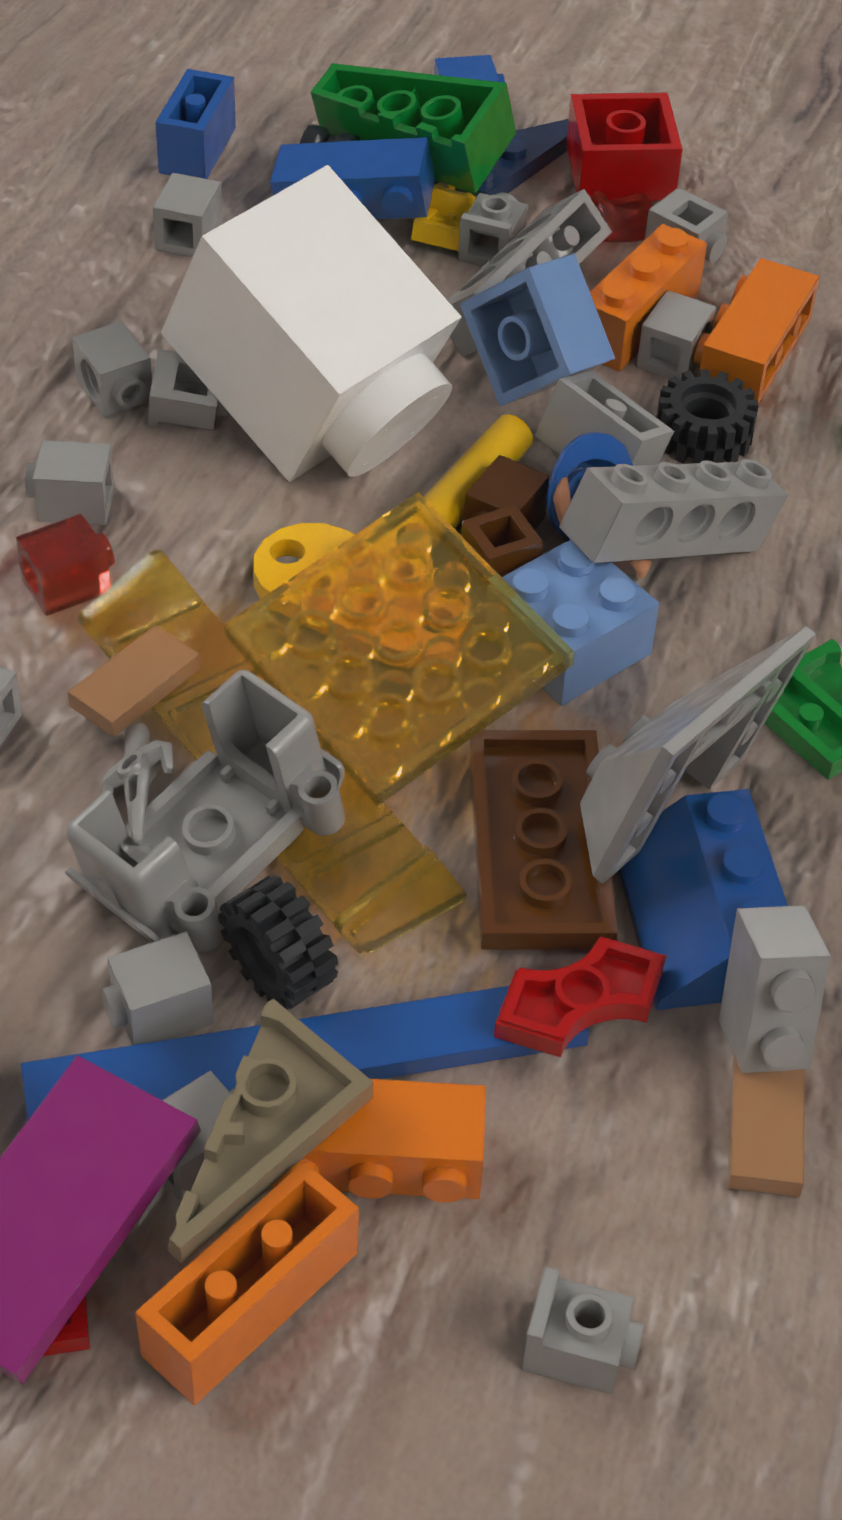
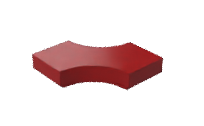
M601 936L585 957L569 966L544 971L526 968L516 969L495 1022L494 1037L561 1057L568 1043L578 1033L594 1024L617 1019L637 1020L647 1023L664 971L667 955Z

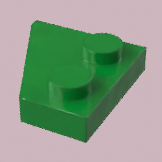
M833 638L804 654L764 723L827 780L842 772V667L840 665L842 650L839 643Z

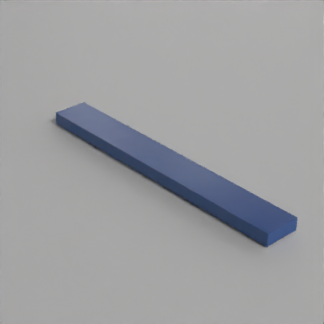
M509 986L298 1019L369 1079L392 1078L544 1053L494 1037L495 1022ZM261 1025L21 1063L27 1121L77 1055L160 1100H164L210 1070L226 1089L230 1091L236 1086L235 1074L243 1056L249 1055ZM588 1028L578 1033L565 1049L587 1046Z

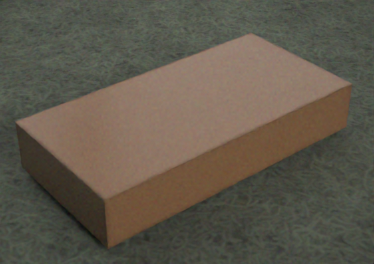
M155 624L68 691L69 707L112 737H115L200 670V653Z
M734 1055L731 1067L728 1189L800 1197L804 1185L805 1069L741 1073L736 1056Z

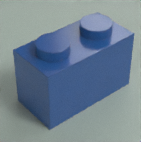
M192 69L186 70L155 122L158 171L160 174L171 175L172 173L208 179L236 128L234 77Z

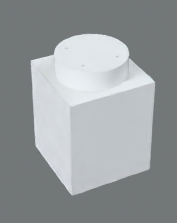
M326 165L202 235L161 334L290 483L330 456L336 460L350 477L359 476L385 461L410 441L435 416L452 391L451 383L437 369L433 362L460 321L461 315L330 166Z

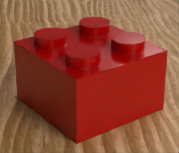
M668 92L571 94L566 146L576 193L585 189L592 202L598 204L609 201H641L651 203L664 199L677 189L683 148Z

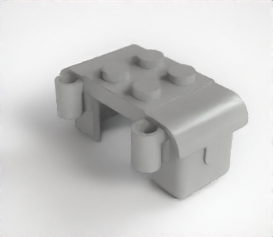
M248 670L235 672L201 703L216 755L207 750L147 805L140 846L131 845L129 823L126 826L124 825L114 796L109 790H105L67 826L68 840L83 873L79 874L70 867L65 872L66 875L151 943L187 931L196 951L208 952L216 949L223 942L221 930L224 927L218 920L219 908L222 904L237 896L304 831L305 827L318 835H330L340 830L344 825L345 812L339 791L345 773L343 764L320 747L313 716L307 710Z

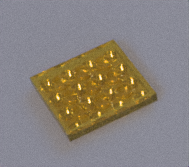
M419 492L224 623L226 637L262 678L313 716L319 742L333 757L343 764L344 770L376 806H379L574 665V651Z

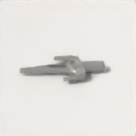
M133 723L126 728L125 757L107 771L102 793L105 790H109L113 794L114 791L125 788L131 845L140 846L142 843L149 786L157 776L158 766L162 764L164 773H173L172 743L159 740L150 743V730L141 723Z

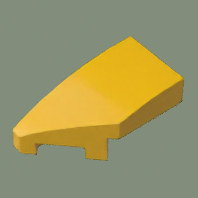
M442 182L437 183L433 188L427 217H419L413 221L411 240L459 251L460 219L463 213L469 212L476 197L471 193L455 191L454 186Z

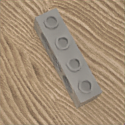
M585 189L544 209L447 300L461 315V319L451 333L450 339L463 357L477 351V347L460 303L529 267L575 253L580 264L612 233Z
M743 459L740 462L715 463L712 461H702L693 464L661 462L658 465L631 466L617 464L614 467H588L559 528L593 563L759 551L788 494L771 479L772 473L767 467L750 459Z

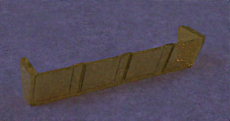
M154 550L147 554L78 615V624L109 659L155 624L200 653L201 669L152 707V710L195 761L207 750L216 755L201 703L235 672L248 670L291 699L203 602L161 550ZM316 727L320 747L339 760L344 766V779L339 791L345 812V822L340 830L330 835H318L305 827L304 831L277 858L321 908L350 945L359 954L364 951L372 953L462 903L467 894L436 854L426 844L422 845Z

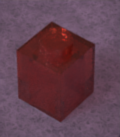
M82 513L16 537L21 579L46 616L111 593L109 567L115 564L112 547L104 533L96 534Z

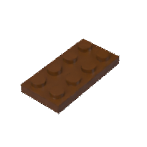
M471 730L469 750L481 950L592 949L601 936L617 941L618 930L612 877L602 884L592 874L580 802L592 780L586 774V771L599 753L597 731Z

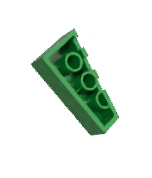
M332 63L310 92L319 126L326 127L331 135H339L346 132L357 135L361 141L427 137L435 180L476 194L516 135L507 83Z

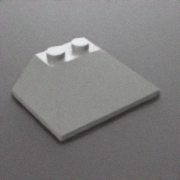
M805 626L674 701L655 718L652 719L648 715L642 716L628 731L622 745L616 748L612 744H608L596 755L586 771V774L592 780L580 802L592 874L597 880L604 884L640 852L684 771L710 790L743 761L816 633Z

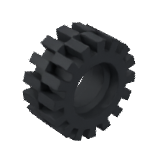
M700 369L699 377H694L690 370L682 372L681 380L676 376L670 378L668 385H663L660 391L656 415L657 419L674 430L665 453L668 455L676 451L675 460L684 463L688 457L694 459L693 463H700L702 461L719 463L723 461V458L727 462H737L739 455L744 457L749 451V446L752 445L759 405L758 400H754L755 393L751 388L743 390L744 382L736 378L730 383L727 381V373L719 371L717 378L709 377L710 370Z
M269 875L222 904L219 908L222 913L218 914V920L224 927L221 930L223 940L232 946L228 951L233 961L239 960L243 967L240 972L246 981L250 978L252 979L254 991L260 997L266 995L268 1002L274 999L286 1010H291L337 978L338 971L334 967L338 965L337 955L328 950L334 946L330 935L322 933L320 927L324 924L319 915L312 916L309 912L310 903L303 895L297 898L295 887L288 881L283 884L281 877L276 875L270 877Z

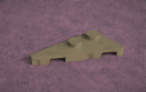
M274 999L264 1006L261 1013V1027L249 1055L243 1056L235 1074L236 1086L233 1093L225 1098L204 1147V1161L191 1191H185L175 1215L176 1227L169 1238L168 1252L181 1264L373 1098V1081Z

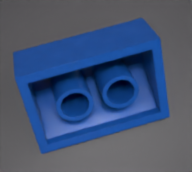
M749 789L683 796L662 811L640 852L618 870L639 947L667 955L664 971L654 999L657 1010L722 1003L737 908L788 906Z

